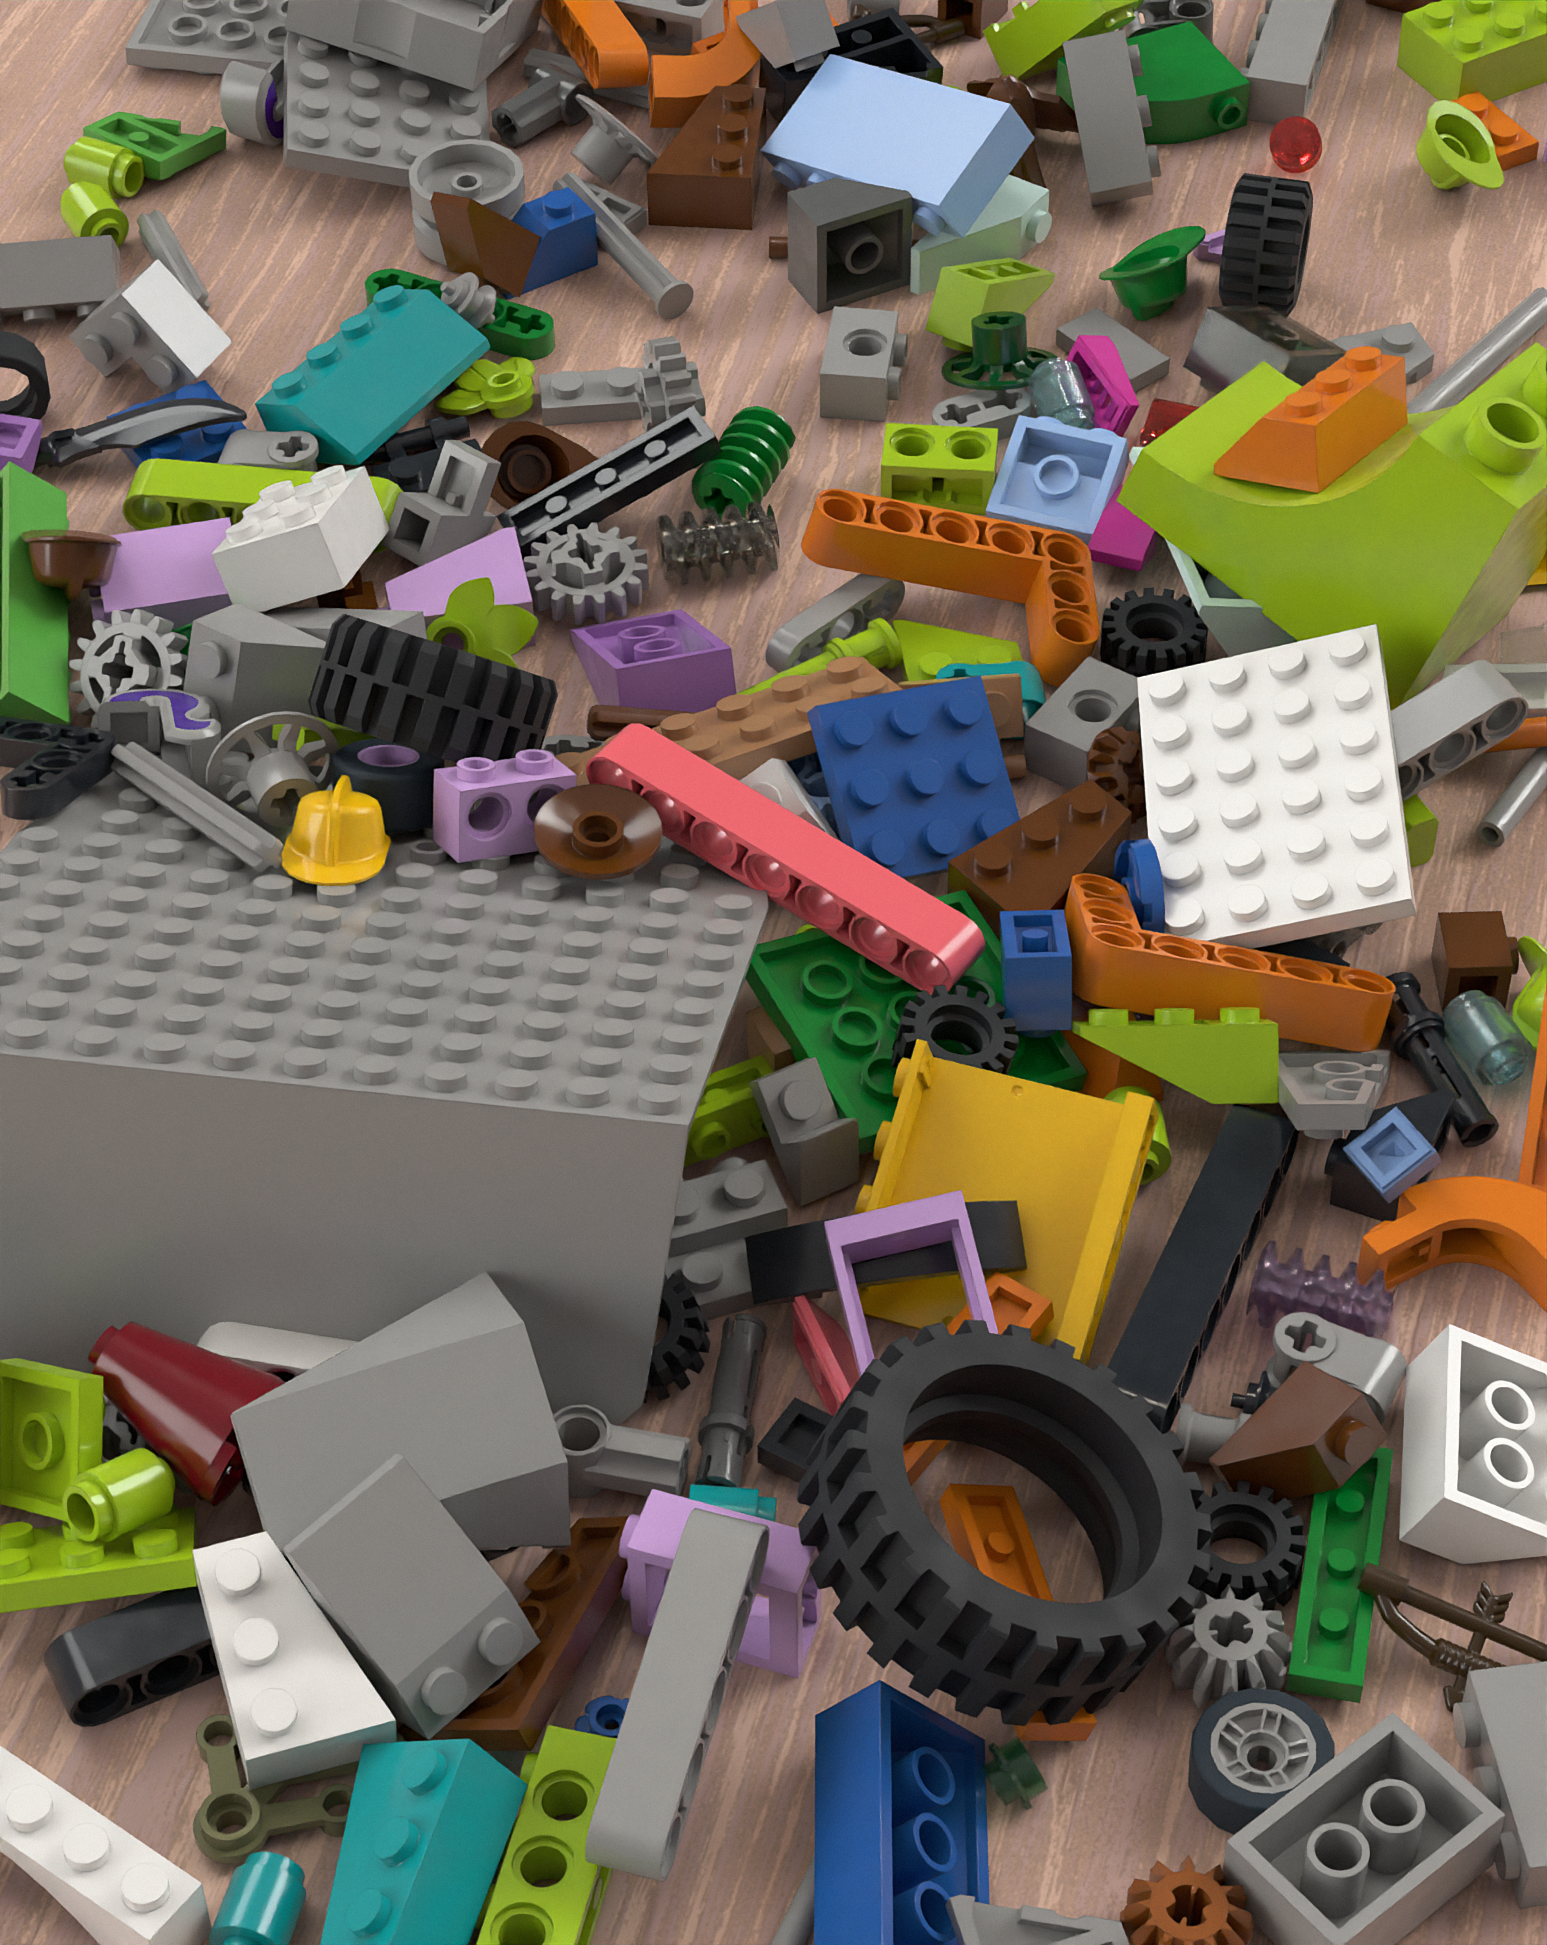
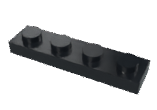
M693 405L496 517L502 529L515 527L522 560H524V557L531 556V544L533 542L547 545V532L553 531L563 536L567 534V525L574 524L578 530L587 529L592 522L598 524L608 516L649 495L654 490L686 472L699 467L702 463L723 451L715 434Z

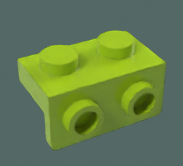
M763 1055L710 1074L689 1131L683 1167L702 1160L716 1158L725 1151L762 1137H770L749 1085V1082L774 1072Z

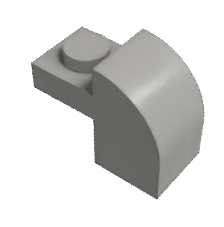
M445 440L428 493H399L388 525L390 530L386 533L382 545L418 566H423L486 537L494 524L496 515L485 509L501 463L459 440Z

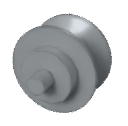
M468 272L453 279L450 283L445 281L441 285L440 290L443 291L441 301L475 329H478L486 323L492 324L495 320L493 312L496 302V291L490 285L478 288V277L474 273Z

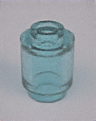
M1053 358L1040 363L1027 380V388L1038 417H1052L1068 426L1086 430L1093 429L1095 408L1079 366L1075 362L1064 361L1060 358Z
M1472 990L1457 996L1447 1005L1442 1014V1019L1446 1024L1445 1038L1479 1084L1485 1086L1505 1085L1513 1082L1523 1074L1532 1054V1045L1496 998L1487 996L1482 991Z

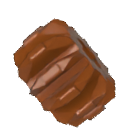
M1189 1855L1181 1862L1178 1872L1171 1871L1157 1860L1154 1867L1150 1869L1149 1881L1134 1879L1133 1884L1128 1888L1127 1905L1120 1912V1921L1129 1945H1247L1253 1938L1254 1920L1251 1918L1252 1913L1245 1911L1247 1896L1244 1894L1243 1885L1224 1886L1225 1874L1220 1864L1207 1873L1202 1874L1195 1872L1196 1867Z

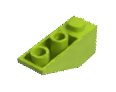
M1158 1008L1154 1009V1020L1129 1021L1128 1010L1092 1009L1089 1010V1021H1072V1032L1211 1104L1279 1103L1278 1023L1268 1019H1260V1008H1220V1019L1194 1020V1009Z

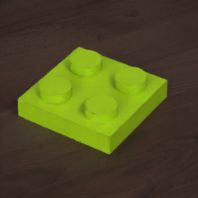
M20 1358L0 1360V1504L67 1521L62 1506V1497L65 1489L73 1485L77 1475L102 1464L103 1421L106 1414V1403L103 1396V1376Z

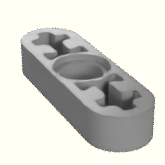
M858 574L782 625L768 643L765 655L767 664L780 673L820 655L826 642L833 638L839 637L845 640L867 630L868 622L879 617L888 622L897 613L905 596L903 581Z

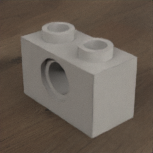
M834 306L820 370V417L877 422L886 421L889 400L899 401L902 369L900 367H905L907 358L908 334L898 333L899 311Z
M1088 656L1025 724L1024 755L1026 770L1072 790L1088 780L1087 761L1089 750L1095 737L1101 731L1123 726L1126 731H1138L1141 738L1137 677Z

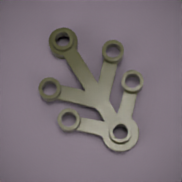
M217 1714L201 1722L196 1732V1739L200 1756L208 1764L212 1793L203 1801L195 1815L193 1833L199 1850L205 1856L221 1863L241 1862L246 1860L250 1854L259 1852L269 1836L320 1827L329 1836L343 1837L348 1813L343 1816H332L327 1812L336 1805L350 1806L353 1793L352 1786L334 1784L322 1790L317 1797L273 1802L289 1785L357 1773L359 1761L249 1790L247 1783L242 1789L236 1763L241 1755L231 1716ZM397 1732V1742H406L404 1737ZM219 1735L232 1737L227 1744L222 1746L208 1744L212 1738ZM230 1825H241L244 1827L234 1833H221L223 1829Z

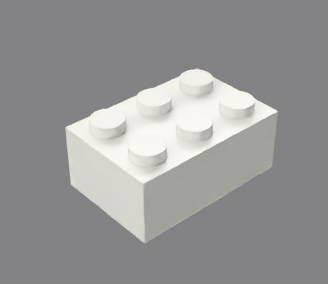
M336 465L314 474L311 477L312 482L293 487L290 480L282 481L259 492L260 499L258 502L242 512L243 519L225 531L227 537L212 553L232 605L239 603L257 612H263L345 588L390 530L365 466L345 472L343 465Z

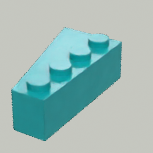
M471 1739L363 1744L320 1945H468L528 1784Z

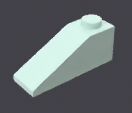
M1008 175L964 238L941 232L939 235L928 232L911 248L910 292L921 295L935 290L942 267L1007 257L1016 260L1021 259L1036 243L1044 241L1049 233L1052 224V216L1048 213L1049 189Z

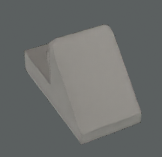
M816 1057L806 1058L749 1082L797 1207L859 1182V1124L856 1117L839 1118Z

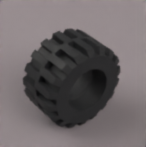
M1243 173L1233 191L1224 235L1219 275V296L1223 308L1286 317L1292 312L1296 306L1301 288L1310 236L1313 193L1309 181Z

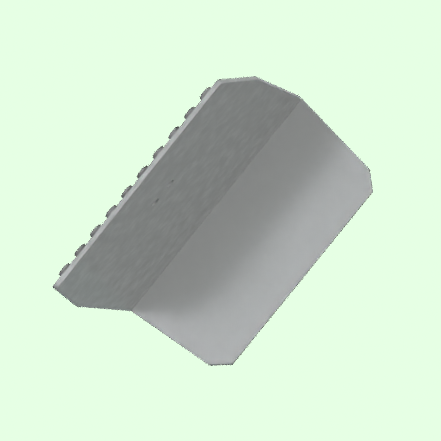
M228 751L224 758L239 757L249 762L252 761L247 754L237 751ZM154 754L155 756L161 759V755ZM310 765L308 767L310 773L316 777L323 770V766ZM113 771L56 814L36 819L23 828L0 852V1360L20 1358L91 1374L94 1365L88 1362V1356L98 1338L108 1327L113 1325L120 1330L131 1321L194 1345L198 1344L202 1335L210 1326L220 1322H236L360 1342L486 1271L525 1324L552 1414L571 1405H589L599 1409L606 1415L609 1424L619 1426L643 1405L688 1135L767 919L769 908L767 890L759 891L746 886L662 835V842L655 857L640 870L619 878L592 880L575 877L556 869L541 856L539 851L458 863L433 841V825L416 831L385 833L390 837L391 846L384 867L376 876L364 882L346 886H322L305 883L290 876L282 868V863L277 869L269 866L263 872L254 870ZM221 774V778L218 781L221 791L227 795L238 782L245 780L237 776ZM332 782L326 790H332ZM535 793L531 796L527 805L536 799L537 795ZM252 797L240 803L246 805L241 813L282 842L283 847L278 855L281 858L285 842L293 826L274 827L265 823L261 819ZM482 798L472 805L469 813L478 808ZM280 1371L289 1380L296 1377L291 1373Z

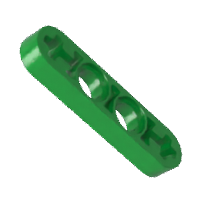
M381 269L369 275L364 282L367 307L374 302L373 296L377 292L394 285L403 286L404 289L429 290L441 300L443 291L440 290V287L444 282L403 270ZM497 297L493 312L495 320L490 325L486 323L476 329L488 339L491 347L490 351L511 357L539 360L547 357L555 348L554 322L548 313Z

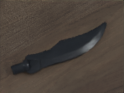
M185 398L154 403L75 430L69 428L53 431L47 437L41 438L33 469L48 465L49 468L55 466L64 467L82 458L102 453V450L116 448L137 449L201 427L244 421L247 419V414L235 405L209 398Z

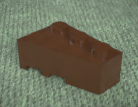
M1089 779L948 861L947 894L965 890L1000 941V911L1064 910L1073 876L1087 873L1115 880L1113 879L1115 854L1122 841L1130 840L1132 812L1093 780Z

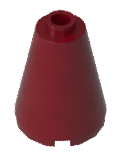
M133 1321L124 1325L120 1330L113 1325L108 1327L98 1338L88 1356V1362L94 1365L91 1374L103 1376V1395L200 1500L204 1499L215 1507L220 1505L234 1492L242 1482L245 1465L230 1415L232 1412L283 1385L285 1382L282 1378Z

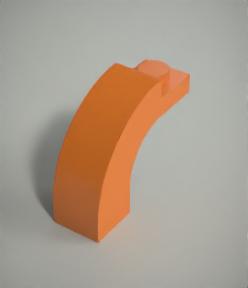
M723 0L724 38L710 50L686 56L652 55L648 80L650 128H682L715 86L743 84L755 88L759 80L761 52L740 29L736 16L758 8V0Z
M1484 1176L1447 1177L1409 1187L1400 1194L1396 1220L1380 1222L1362 1237L1356 1281L1371 1298H1374L1436 1266L1449 1263L1479 1264L1498 1270L1512 1278L1547 1313V1193L1519 1182Z

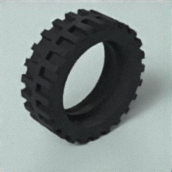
M964 1320L954 1335L949 1334L944 1323H936L924 1326L913 1343L907 1336H901L888 1345L879 1360L873 1359L813 1445L806 1459V1463L810 1468L799 1482L797 1501L800 1504L810 1506V1508L798 1523L801 1544L803 1546H817L819 1556L809 1570L818 1589L832 1587L839 1598L840 1603L833 1612L834 1616L846 1631L858 1626L874 1643L867 1654L883 1669L892 1660L912 1674L914 1677L908 1687L927 1698L932 1695L935 1689L956 1698L955 1711L975 1718L980 1715L985 1707H990L1001 1711L1002 1723L1007 1725L1025 1726L1037 1711L1043 1712L1049 1725L1066 1723L1074 1717L1082 1706L1087 1713L1093 1714L1106 1707L1118 1692H1125L1193 1611L1201 1597V1593L1197 1589L1210 1573L1212 1557L1200 1550L1213 1535L1211 1517L1209 1514L1195 1511L1194 1504L1202 1496L1204 1490L1197 1473H1184L1177 1461V1458L1184 1451L1181 1443L1173 1431L1165 1434L1159 1432L1149 1419L1155 1409L1140 1393L1131 1400L1112 1383L1117 1376L1115 1372L1099 1362L1094 1370L1073 1358L1075 1347L1056 1338L1049 1347L1031 1341V1329L1009 1324L1001 1335L989 1333L987 1323L984 1320ZM926 1440H949L968 1443L1009 1458L1041 1479L1066 1503L1084 1528L1099 1562L1103 1581V1600L1090 1603H1060L1034 1598L996 1582L969 1564L939 1535L921 1509L907 1476L903 1445Z

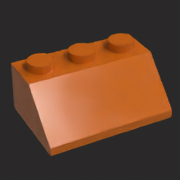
M1370 346L1356 347L1348 350L1342 358L1326 370L1317 373L1314 379L1295 393L1288 395L1282 403L1257 421L1214 463V475L1320 493L1408 423L1405 357L1381 354L1380 349Z

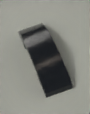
M1017 1200L965 1202L983 1275H992L995 1271L1008 1273L1027 1270ZM843 1217L794 1225L744 1237L754 1307L794 1302V1298L805 1295L809 1299L822 1298V1294L825 1292L838 1291L826 1243L824 1222ZM952 1241L851 1264L857 1288L958 1275V1279H961Z

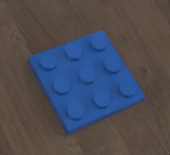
M981 676L816 705L807 712L841 841L906 881L948 872V861L1020 820Z

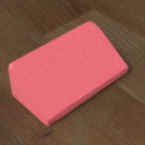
M801 1295L795 1297L794 1303H792L793 1344L826 1412L834 1416L859 1380L852 1346L841 1325L808 1297Z

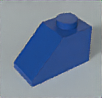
M569 187L551 191L545 196L522 204L511 220L541 237L521 295L598 265L596 213ZM502 294L507 300L516 297L512 295Z
M1064 910L1000 911L1003 1006L1006 1008L1004 1018H1013L1016 1024L1015 1031L1031 1038L1048 1037L1054 1035L1057 1030H1072V955Z

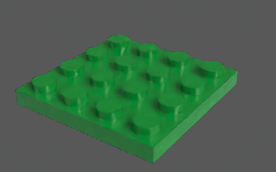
M965 890L935 897L971 919L981 930L985 939V951L953 986L948 995H954L956 985L968 987L967 997L975 999L978 991L989 995L986 1004L989 1008L997 1002L1003 1005L1000 941ZM818 928L757 944L745 979L768 1016L792 1048L791 1053L796 1061L799 1062L806 1058L816 1057L839 1118L856 1117L859 1124V1155L874 1151L880 1125L884 1120L892 1122L899 1097L893 1096V1083L898 1067L893 1068L891 1058L901 1016L909 1000L914 1003L916 994L921 992V990ZM1057 1030L1054 1035L1043 1038L1026 1037L1019 1034L1018 1031L1014 1032V1035H1018V1045L1008 1073L1009 1076L1073 1092L1083 1089L1088 1072L1060 1030ZM933 1040L938 1046L951 1053L960 1055L976 1054L970 1047L955 1040Z

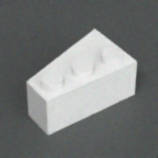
M267 1531L193 1550L197 1585L249 1790L359 1761L363 1744L397 1742L395 1717Z

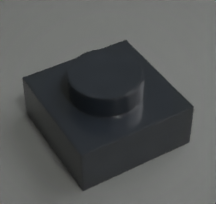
M795 1397L757 1445L758 1463L799 1483L810 1468L806 1463V1459L813 1445L833 1416Z

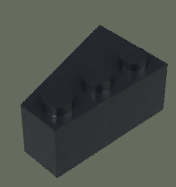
M894 8L834 26L840 46L822 52L824 60L830 54L942 85L944 67ZM762 53L760 54L759 88H766V109L778 124L781 123L823 63L796 72L793 62L774 68Z

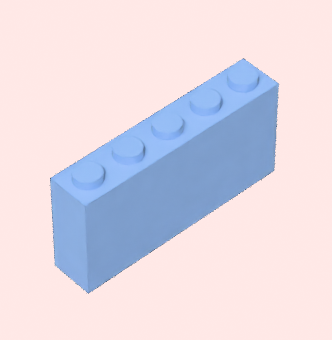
M830 54L760 151L774 167L772 175L789 189L796 190L798 187L803 188L832 178H840L906 190L913 196V223L918 224L924 230L934 235L944 232L964 238L1035 137L1011 104Z

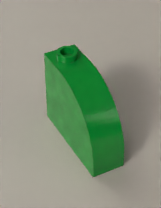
M1191 21L1126 39L1127 46L1138 44L1143 76L1133 77L1137 96L1147 94L1152 126L1143 127L1145 144L1190 142L1247 125L1250 82ZM1064 56L1057 59L1056 95L1061 96L1075 111Z

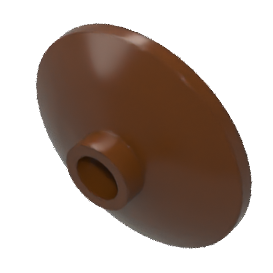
M587 784L566 789L544 803L535 818L534 841L541 856L550 865L566 874L592 880L614 879L640 870L655 857L662 842V823L656 809L637 793L613 785Z

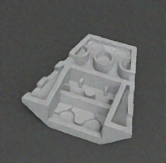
M486 1271L232 1412L230 1415L264 1532L267 1531L283 1556H286L282 1548L396 1453L406 1458L479 1551L508 1550L510 1547L542 1546V1549L568 1548L571 1546L568 1463L525 1324Z

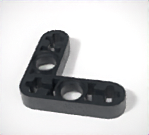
M0 716V766L15 768L0 780L3 815L16 820H36L56 814L113 772L111 765L116 758L111 754L112 749L115 747L114 735L99 729Z

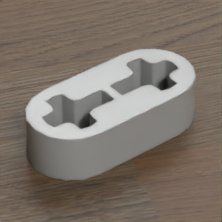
M1024 388L1001 391H973L938 403L933 408L932 425L998 428V440H1002L1012 436L1018 415L1031 416V397Z

